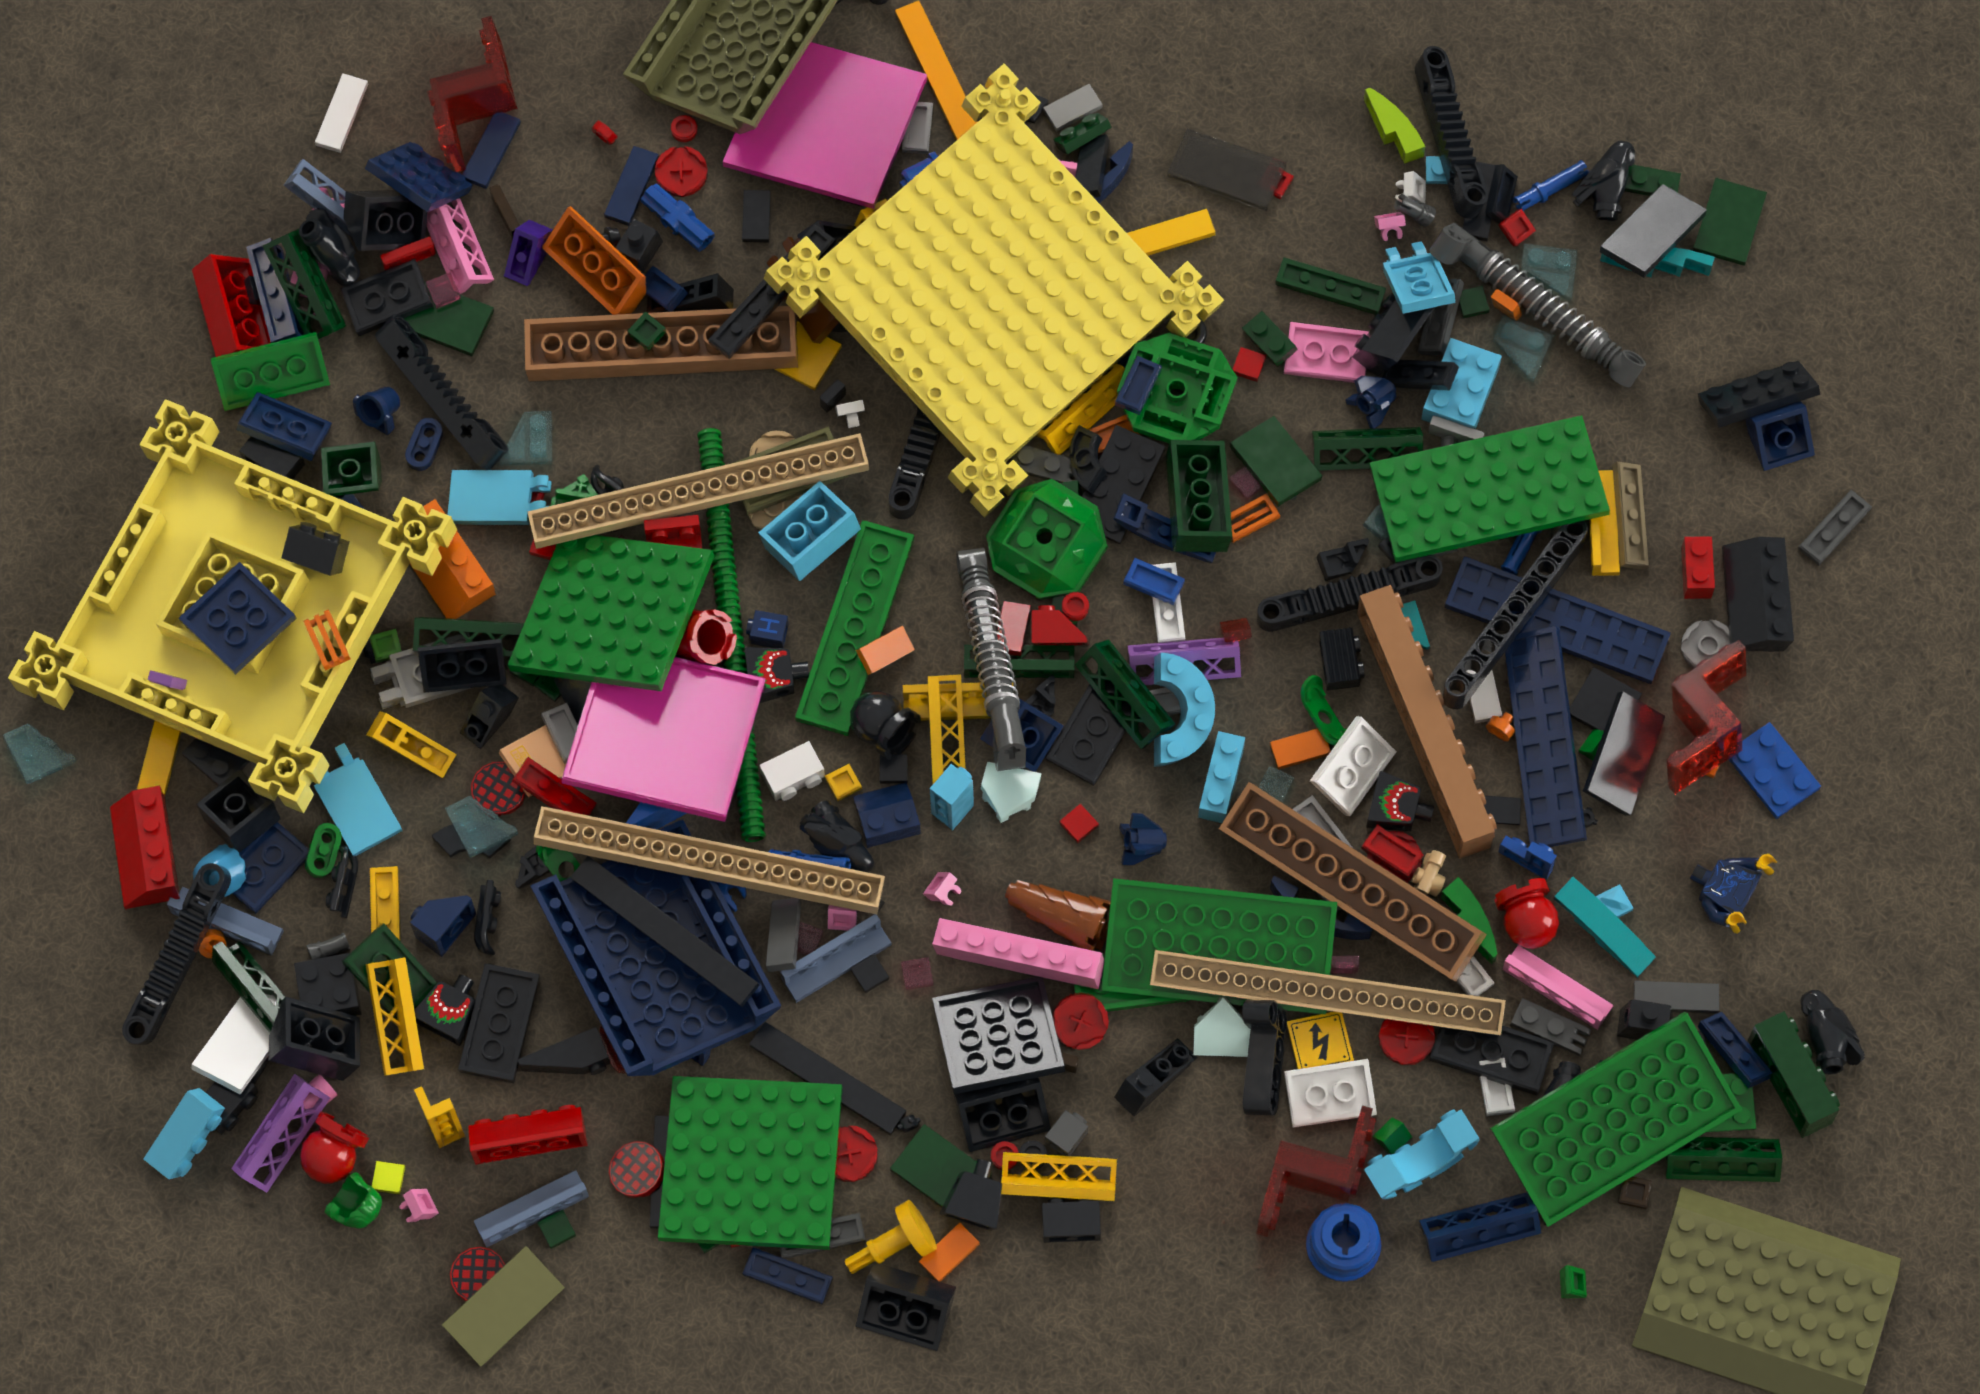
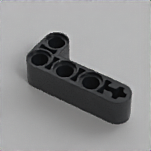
M1246 1000L1243 1004L1242 1016L1244 1024L1251 1030L1243 1092V1110L1246 1115L1274 1116L1277 1112L1287 1015L1286 1011L1274 1000Z

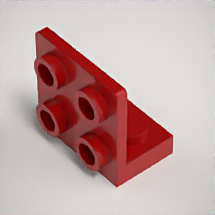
M698 515L644 520L647 542L702 549Z

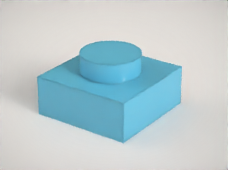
M1426 156V184H1447L1440 157Z

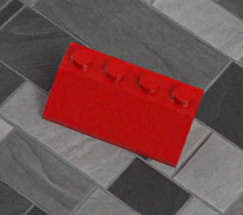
M210 254L192 269L216 357L271 343L262 306L250 304L244 280L248 276H254L249 259Z
M159 785L133 790L110 806L125 909L169 901L170 897L180 899L166 800Z
M564 1105L559 1107L558 1111L548 1112L545 1109L535 1110L531 1112V1115L522 1117L518 1114H510L504 1116L503 1120L493 1122L491 1119H481L475 1121V1125L468 1126L469 1147L475 1165L588 1146L583 1112L581 1107H576L575 1105Z

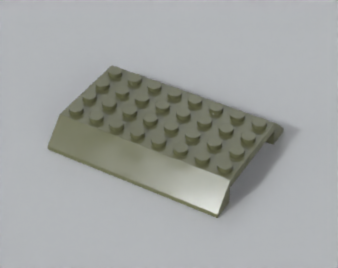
M671 0L623 75L655 101L735 133H746L757 127L838 0Z
M1681 1187L1632 1347L1774 1394H1863L1897 1282L1901 1258Z

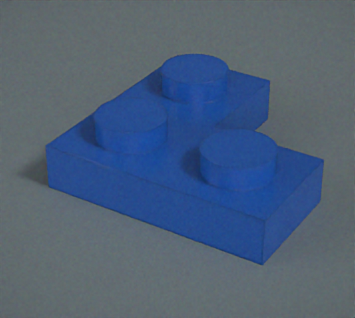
M1505 836L1498 851L1546 880L1553 870L1557 856L1549 846L1543 843L1537 844L1532 841L1527 848V845L1522 840L1515 837L1511 839L1508 836Z

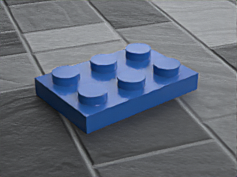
M1770 722L1728 750L1725 754L1776 819L1821 788L1819 782Z

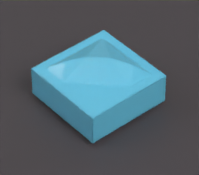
M1620 884L1596 896L1618 918L1633 911V906Z

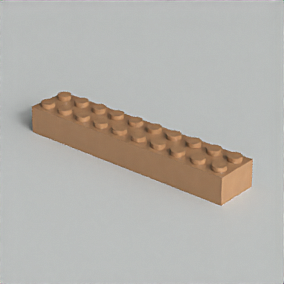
M778 306L730 359L709 344L708 339L736 309L648 313L666 328V333L649 351L629 336L627 332L643 313L524 319L525 371L529 381L798 368L796 313L789 306Z
M1391 585L1360 595L1357 615L1459 859L1491 848L1492 840L1495 838L1494 830L1497 829L1493 815L1491 813L1487 814L1485 810L1486 799L1484 793L1475 786L1473 780L1476 779L1473 767L1471 764H1466L1463 757L1465 749L1460 739L1456 740L1453 734V730H1455L1453 720L1450 714L1445 715L1442 708L1444 706L1443 696L1440 690L1435 691L1432 670L1429 665H1424L1421 658L1424 656L1422 646L1419 641H1414L1411 634L1413 632L1411 620L1408 616L1404 617L1402 613L1403 602L1398 592L1394 593Z
M1248 782L1219 827L1221 831L1329 901L1337 902V906L1451 980L1457 982L1487 935L1250 782Z

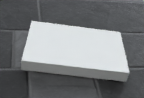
M1356 716L1313 775L1310 782L1344 815L1351 816L1378 779L1379 772L1385 769L1397 751L1362 717Z
M1368 1059L1284 1071L1293 1128L1377 1115Z

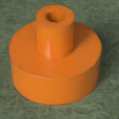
M1507 712L1501 718L1492 716L1486 724V729L1501 740L1508 742L1515 733V729L1511 725L1514 718Z
M208 929L199 947L201 955L206 958H212L213 946L221 941L227 947L224 934L217 929Z

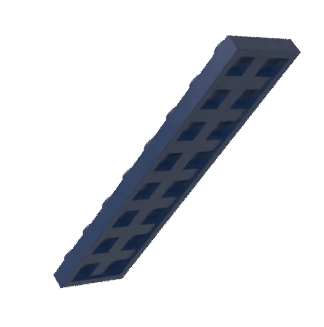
M1464 556L1444 608L1489 624L1522 580V577ZM1554 589L1549 592L1520 631V633L1557 626L1560 633L1562 652L1648 684H1652L1671 632ZM1526 592L1529 595H1534L1533 592ZM1511 611V613H1513V614H1517V615L1520 614V613L1517 612V611Z
M1553 626L1519 633L1505 651L1529 842L1530 844L1533 841L1537 844L1543 843L1549 847L1585 841L1587 837L1559 628Z

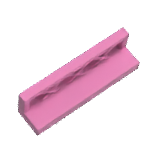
M458 198L452 201L454 208L445 204L428 212L426 226L453 291L457 294H462L473 284H488L494 278L461 199ZM453 219L461 224L463 231L455 226ZM462 242L470 246L472 254L464 248ZM472 264L480 269L482 275L475 274Z
M1519 945L1512 955H1508L1504 962L1502 970L1597 1030L1613 1008V1004Z

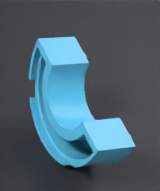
M1159 653L1154 657V684L1164 686L1174 693L1180 704L1181 715L1179 724L1172 733L1160 735L1154 739V767L1176 763L1194 753L1207 739L1215 718L1213 692L1203 673L1188 660L1169 653Z
M1454 1109L1444 1114L1436 1128L1423 1133L1419 1137L1420 1141L1412 1146L1406 1144L1397 1149L1395 1154H1387L1384 1157L1380 1154L1367 1162L1369 1166L1364 1170L1382 1199L1396 1197L1395 1191L1402 1188L1405 1193L1423 1184L1421 1181L1425 1178H1434L1464 1158L1462 1154L1464 1149L1467 1147L1469 1150L1474 1149L1480 1139L1462 1109L1458 1112Z

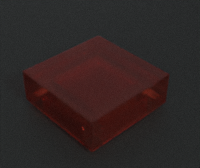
M1247 618L1220 622V629L1225 642L1252 637Z

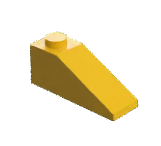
M381 711L366 736L441 778L444 777L457 755L391 715Z

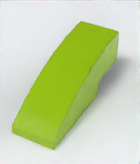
M1372 88L1365 89L1364 101L1384 145L1394 141L1404 164L1424 157L1425 145L1409 119L1383 95Z

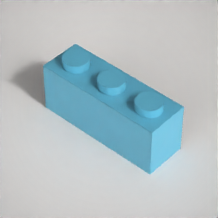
M1218 731L1199 806L1198 818L1223 823L1228 815L1244 750L1245 737Z
M950 764L930 787L931 814L954 830L974 806L972 775L963 767L956 768Z
M200 1088L187 1091L147 1152L144 1160L168 1179L183 1177L191 1169V1160L195 1154L200 1153L206 1146V1137L209 1132L215 1130L222 1120L220 1116L225 1108Z

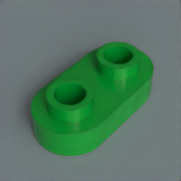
M323 823L313 832L305 859V869L314 878H324L334 868L342 839L341 832L336 825ZM321 836H329L330 843L323 842ZM314 861H320L323 864V868H316Z

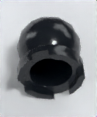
M879 690L864 693L855 700L850 711V724L854 734L860 740L876 745L877 752L888 760H891V754H902L916 736V733L913 731L915 724L921 723V717L918 713L910 708L902 709L901 703L894 696Z

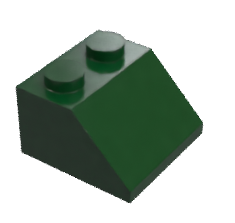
M375 442L321 448L324 493L331 496L379 491L382 482L381 459Z

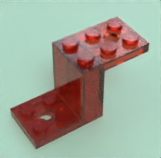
M492 16L481 18L483 29L479 30L482 43L486 49L484 55L487 64L430 79L432 90L427 91L431 106H434L435 112L432 114L436 128L439 129L440 135H437L440 148L444 151L447 164L452 163L456 172L466 170L456 125L493 116L495 113H504L518 109L503 44Z
M1739 640L1732 645H1725L1718 654L1710 659L1702 660L1695 669L1687 674H1681L1672 683L1673 711L1696 737L1690 745L1682 750L1674 751L1667 759L1668 787L1674 794H1677L1742 751L1741 722L1717 696V694L1746 676V647Z
M1362 1105L1348 1158L1281 1140L1258 1220L1256 1234L1267 1237L1269 1229L1275 1231L1280 1207L1276 1206V1204L1283 1203L1287 1185L1347 1202L1349 1201L1350 1194L1356 1195L1362 1173L1357 1171V1168L1363 1169L1369 1148V1145L1364 1143L1365 1141L1371 1142L1376 1118L1371 1117L1373 1108Z

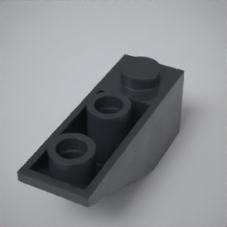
M1177 1038L1128 1076L1114 1098L1129 1113L1136 1116L1153 1102L1198 1057L1193 1055V1052Z

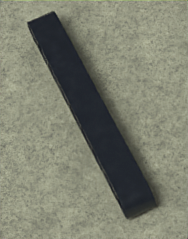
M1585 521L1561 526L1447 678L1443 699L1444 704L1448 708L1458 710L1467 704L1582 550L1588 531ZM1570 533L1577 534L1578 536H1572ZM1555 553H1562L1563 556L1556 555ZM1540 572H1546L1549 575H1543ZM1526 592H1533L1534 595H1529ZM1511 611H1517V612H1519L1520 614H1519V615L1513 614V613H1511ZM1496 631H1503L1506 634H1499ZM1486 650L1491 654H1484L1481 651ZM1467 670H1472V671H1475L1476 674H1470V673H1467L1466 671H1467ZM1452 690H1457V691H1460L1461 694H1455V693H1452L1451 691H1452Z

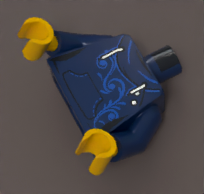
M1764 854L1760 858L1743 857L1718 860L1713 871L1697 864L1690 879L1704 886L1699 900L1702 901L1701 906L1711 922L1730 927L1736 934L1740 932L1737 923H1747L1742 913L1762 876L1760 871L1763 870L1767 875L1774 873V870L1767 866L1770 863H1777L1772 855Z

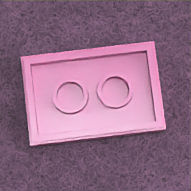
M1290 322L1288 338L1296 345L1298 350L1285 361L1284 374L1355 383L1354 380L1360 376H1365L1366 368L1352 358L1357 350L1355 344L1363 334L1367 335L1369 332Z

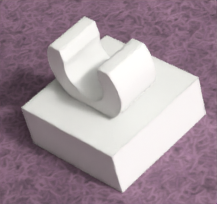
M1414 171L1404 173V180L1396 182V186L1399 189H1404L1402 194L1418 203H1425L1426 181ZM1395 195V198L1398 201L1402 202V200L1398 198L1399 195Z
M863 400L835 406L837 417L846 415L848 428L860 426L857 413L865 411Z

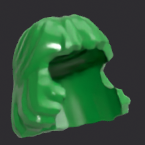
M353 1172L347 1176L336 1197L326 1205L325 1214L345 1226L365 1228L377 1218L382 1206V1198L372 1186L367 1185L357 1172Z

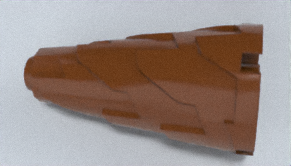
M1017 880L1016 883H1010L1005 894L1008 904L1025 913L1026 917L1050 928L1054 933L1072 942L1071 944L1075 947L1096 951L1094 950L1096 948L1101 951L1107 940L1110 901L1091 895L1087 897L1065 890L1061 891L1040 883L1035 885Z

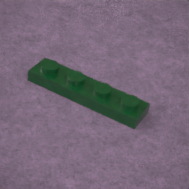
M1283 257L1275 281L1277 286L1374 315L1379 313L1386 293L1385 287Z

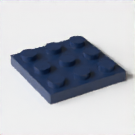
M412 142L369 159L365 167L367 171L426 212H430L467 195L473 186L465 180L462 174L452 171L444 165L443 161L430 156L423 151L420 145Z
M240 562L179 617L181 623L235 675L297 619L295 614Z

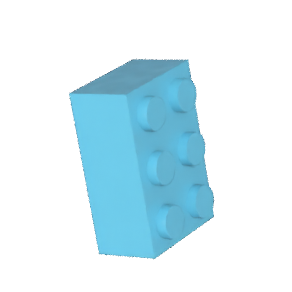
M1450 338L1442 362H1455L1459 369L1450 390H1430L1423 408L1421 420L1430 423L1435 415L1476 429L1499 370L1502 356Z
M819 481L758 533L765 549L795 578L801 581L860 531L861 528L855 513Z

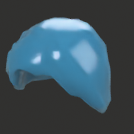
M226 844L218 845L216 849L201 858L193 871V879H195L199 869L205 864L213 863L225 867L231 874V883L224 897L238 890L246 880L244 872L245 861L240 857L236 849L230 848ZM217 871L209 875V883L215 885L219 881V873Z

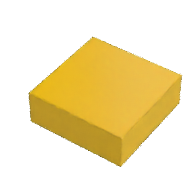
M850 764L825 775V779L837 801L862 789Z

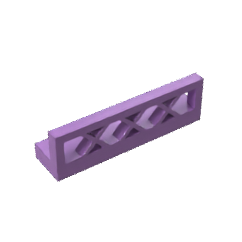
M1237 637L1128 645L1129 663L1135 673L1136 665L1147 664L1154 669V657L1159 653H1169L1180 656L1192 664L1195 660L1206 662L1209 666L1202 673L1207 680L1241 677L1240 648ZM1234 657V670H1222L1217 666L1223 658ZM1154 670L1148 677H1139L1145 685L1154 684Z
M294 1074L231 1169L241 1178L267 1193L330 1097ZM309 1092L319 1097L313 1108L304 1110L303 1101ZM300 1118L301 1127L299 1130L288 1134L287 1125L289 1122ZM284 1141L285 1151L283 1154L272 1157L271 1149L273 1146ZM268 1165L270 1173L263 1183L253 1177L260 1167Z

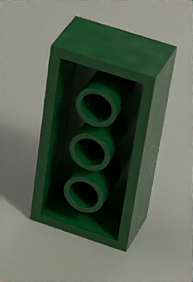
M1170 440L1166 453V469L1173 551L1227 552L1232 539V524L1225 441Z
M1785 1011L1754 1025L1748 1042L1773 1072L1770 1081L1799 1134L1804 1138L1831 1125L1839 1112L1838 1107L1840 1103L1836 1094L1833 1091L1829 1092L1825 1085L1826 1077L1819 1066L1815 1067L1811 1060L1812 1052L1806 1042H1801L1797 1034L1799 1030L1796 1022L1792 1017L1788 1018Z

